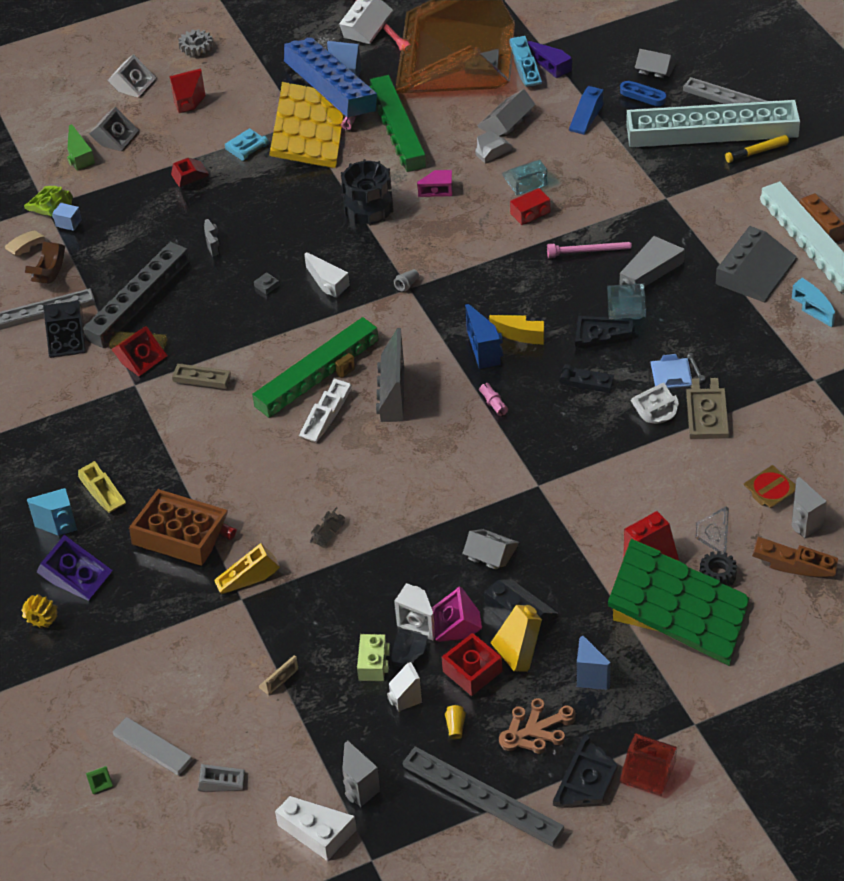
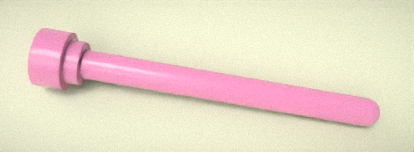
M630 242L566 247L547 244L548 258H556L559 254L624 250L631 249L632 244Z

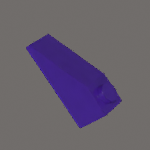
M528 41V46L535 62L555 78L572 71V58L563 50Z

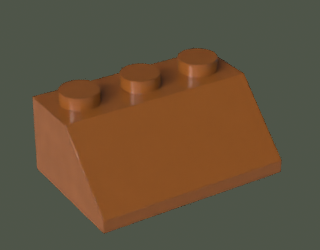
M816 193L800 199V204L835 243L844 240V216L828 200Z

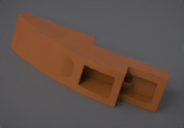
M761 537L757 538L752 557L770 562L769 568L803 576H834L838 563L837 557L799 545L798 549H794Z

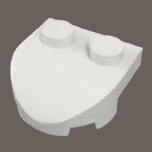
M664 382L631 399L641 418L648 423L658 424L669 421L677 412L678 399L676 395L672 396Z

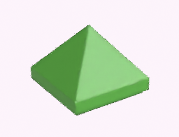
M107 766L86 773L92 794L113 787Z

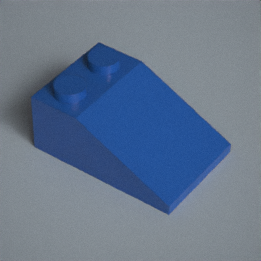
M469 304L465 305L467 333L479 369L501 365L500 357H503V350L500 344H503L501 333H498L496 326Z

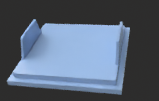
M676 354L663 355L660 361L650 362L655 386L664 382L667 388L691 387L692 377L688 358L678 359Z

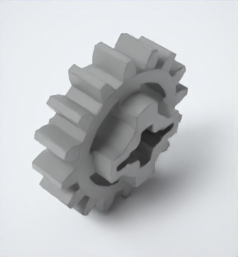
M192 29L190 33L186 31V35L181 34V38L178 39L179 49H181L182 53L185 52L186 55L191 53L192 56H199L200 53L205 54V50L210 51V47H213L212 36H210L209 32L206 33L205 30L200 32V29Z

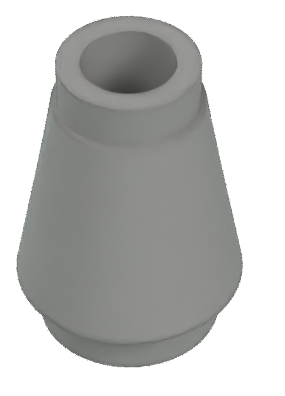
M412 269L397 275L394 280L396 289L407 291L419 278L418 271Z

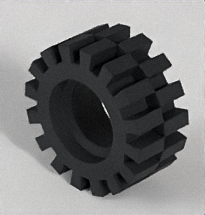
M712 551L710 556L706 554L701 559L699 572L719 580L724 585H733L737 573L736 560H733L731 555L727 557L728 553L726 552L722 555L721 551H717V554H714V551ZM719 567L726 571L723 573H715L712 572L710 569Z

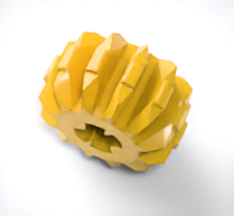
M39 594L37 596L31 595L25 601L21 610L23 612L22 616L27 619L28 623L31 622L33 626L37 625L41 629L43 627L48 628L55 621L58 613L57 606L53 604V600H48L46 596L41 597Z

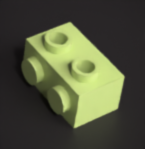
M360 634L357 665L359 681H384V674L388 673L389 661L386 660V656H390V643H386L385 635Z

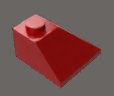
M201 68L169 76L173 99L178 113L194 110L206 96Z
M147 326L112 348L121 364L137 376L142 375L167 356Z

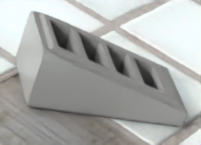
M201 764L198 791L243 790L245 770ZM233 776H237V782H232Z

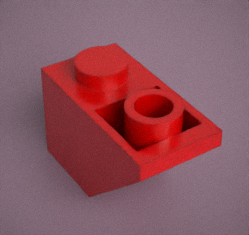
M185 158L173 163L171 175L178 186L182 187L209 176V173L201 161Z

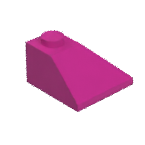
M458 587L432 607L435 638L438 642L465 639L471 633L475 634L482 629L480 611L461 587Z

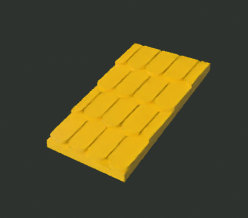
M282 82L269 156L336 168L343 113L315 88Z

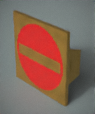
M771 465L743 483L752 492V497L760 505L766 504L769 508H772L793 494L796 484L774 465Z

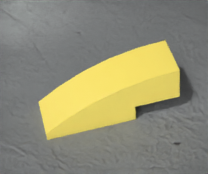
M95 461L78 470V477L108 513L126 504L107 474L101 471Z

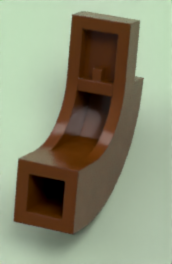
M43 242L41 257L37 266H26L25 273L31 274V282L49 284L56 279L63 263L66 245Z

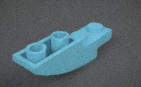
M526 36L510 38L513 60L523 84L526 87L542 84Z

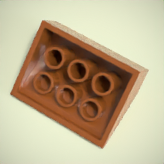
M157 489L129 527L131 543L202 566L213 550L228 510Z

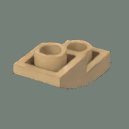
M35 230L30 231L10 241L5 246V249L13 255L19 256L30 252V246L43 243L45 236Z

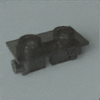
M337 507L332 513L328 511L322 518L324 522L321 526L317 524L311 531L313 536L310 543L315 539L319 546L327 545L334 536V533L329 529L336 533L344 524L345 517L335 513L338 509Z

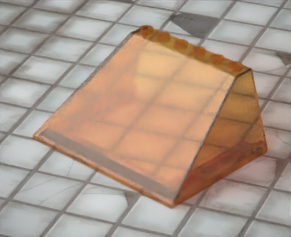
M429 0L406 12L402 41H408L410 45L405 47L403 44L401 46L395 87L397 94L497 89L510 83L512 63L510 38H514L515 22L503 1ZM499 49L498 68L481 53Z

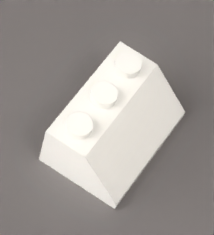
M357 0L339 23L344 38L371 44L393 14V10L382 0Z

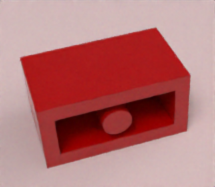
M540 188L510 201V214L521 225L551 212L550 198Z

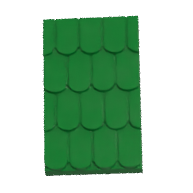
M630 539L608 600V606L613 608L614 621L659 631L730 666L750 597H747L743 592L720 583L719 580L687 567L685 563L661 554V551Z

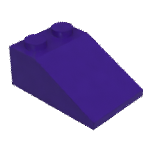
M64 535L40 563L37 573L52 584L89 601L113 570Z

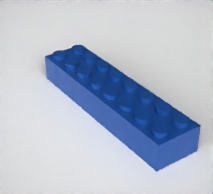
M313 38L291 41V43L285 44L284 62L346 117L376 111L377 93Z

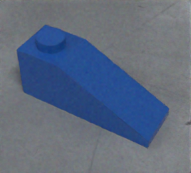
M591 86L586 88L575 111L569 131L585 135L603 106V89Z

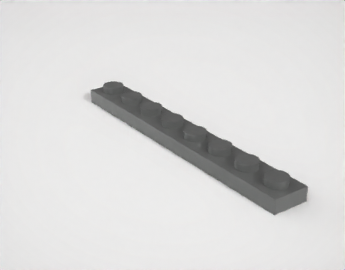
M414 747L403 761V767L552 847L564 831V825L417 747Z

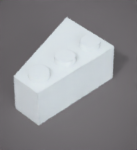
M291 796L275 811L279 827L327 861L357 830L355 816Z

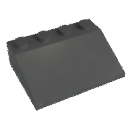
M749 226L717 267L716 284L765 303L795 262L797 256L766 231Z
M397 328L381 354V362L377 363L378 373L381 374L377 376V387H380V389H377V401H380V403H376V414H380L381 422L403 421L404 356L401 328Z

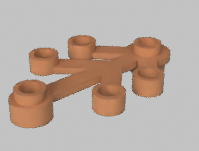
M536 698L531 702L532 711L526 727L518 731L520 722L525 719V710L522 707H515L512 710L513 719L509 730L503 731L500 734L499 744L507 751H513L517 747H522L541 754L546 749L544 740L551 741L555 745H561L565 741L563 731L555 730L552 733L544 731V729L557 723L563 725L573 724L575 722V710L570 706H563L557 714L537 722L540 713L544 710V701ZM531 736L538 739H535L534 741H529L524 738Z

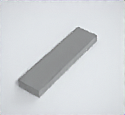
M128 717L113 731L115 737L178 776L192 762L190 755Z

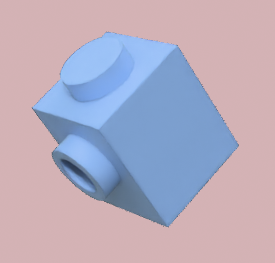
M60 203L53 211L56 227L74 231L82 220L79 207Z

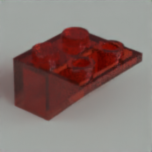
M635 733L627 751L620 783L662 796L676 763L677 747Z

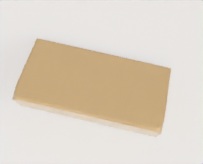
M294 655L262 682L259 688L268 695L276 690L298 670L296 656Z

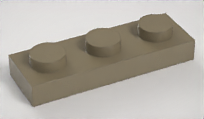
M177 364L172 379L173 382L226 389L231 372L229 370Z

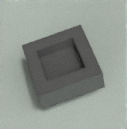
M265 273L254 281V286L267 295L279 286V280Z

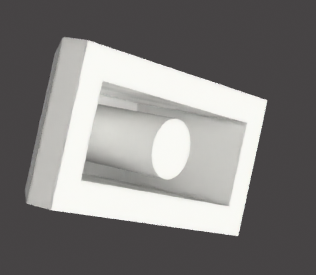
M410 662L389 683L390 692L387 693L391 705L395 704L398 712L422 703L420 678Z

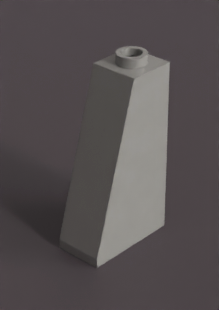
M653 236L620 272V287L636 293L683 264L685 249Z

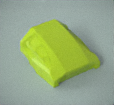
M45 186L24 207L28 211L53 217V211L60 203L72 204L73 196L70 191L63 190L62 187Z

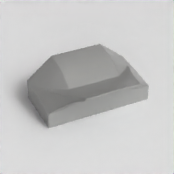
M491 130L477 136L475 155L484 163L512 151V144Z

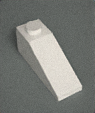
M307 252L305 253L306 268L319 287L326 294L337 298L349 286L348 272Z

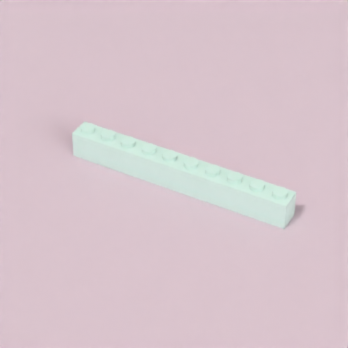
M780 181L763 187L760 196L761 203L768 208L771 215L775 216L780 225L797 241L799 247L804 249L808 257L816 263L817 267L826 274L828 280H831L837 290L844 295V252Z

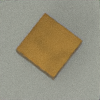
M350 353L335 362L337 376L343 378L355 370L354 356Z

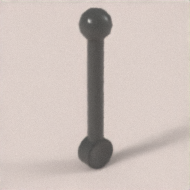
M688 353L687 358L691 361L698 375L699 383L705 382V376L701 375L694 360V354Z

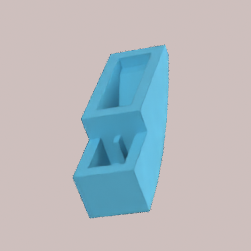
M804 278L799 279L793 285L792 299L802 304V311L830 327L834 326L835 311L829 300L813 284Z

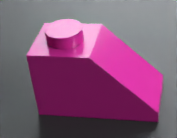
M434 170L417 182L418 197L452 196V170Z

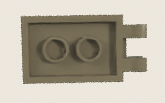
M699 378L691 379V389H686L690 439L728 438L729 436L725 388H719L718 378H710V389H700Z

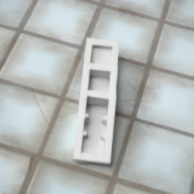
M337 379L333 380L328 392L324 391L319 403L314 404L299 437L317 443L344 404L352 389L350 383Z

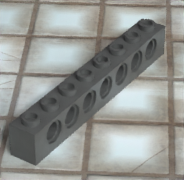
M169 242L83 327L86 341L104 348L189 262L187 248Z

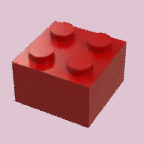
M471 633L442 656L443 672L468 694L473 696L502 673V657L474 633Z

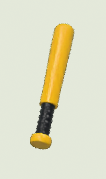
M782 135L747 147L741 151L728 152L725 154L726 161L731 163L736 158L785 146L789 143V138L787 135Z

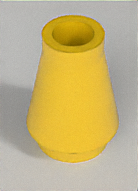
M459 705L449 706L445 712L449 737L451 739L462 738L466 712Z

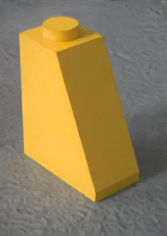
M516 605L491 641L493 647L513 671L528 672L530 669L542 621L537 615L535 608L530 605Z

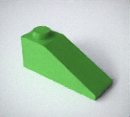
M72 124L69 125L67 146L69 156H67V160L78 171L95 164L91 148Z

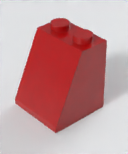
M658 511L624 529L623 558L630 539H633L679 561L670 523Z

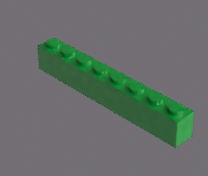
M389 75L370 79L369 87L377 93L376 105L378 114L382 115V123L386 125L387 135H390L392 146L395 145V152L399 156L401 166H404L407 172L426 168L425 153Z
M361 317L252 394L254 407L268 418L278 413L282 408L292 403L296 398L306 393L327 376L333 374L336 371V361L348 353L356 357L368 347L374 345L379 340L377 327L364 317Z

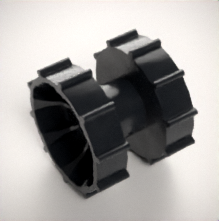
M363 159V161L354 164L350 163L349 167L344 172H341L342 193L346 194L343 195L345 216L353 220L354 224H369V226L373 223L386 221L385 218L391 212H394L392 191H388L392 189L390 168H386L380 161H366V159Z

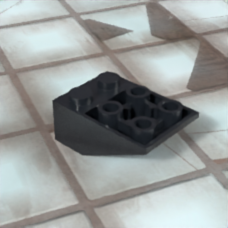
M80 301L43 305L49 357L85 353L84 319Z

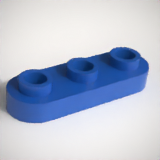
M624 81L620 84V93L626 97L654 106H661L666 102V94L661 90L633 81Z

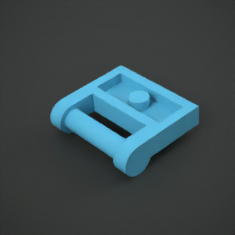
M249 128L225 143V149L244 161L251 153L262 146L269 145V140L267 137L261 136Z

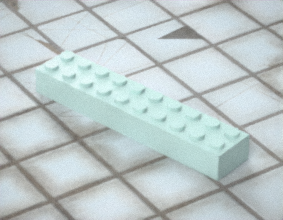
M795 100L627 110L626 126L629 147L773 139L782 135L793 138L799 135L800 120Z

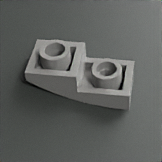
M206 219L204 223L208 249L213 257L219 254L218 229L215 224L212 225L210 220Z

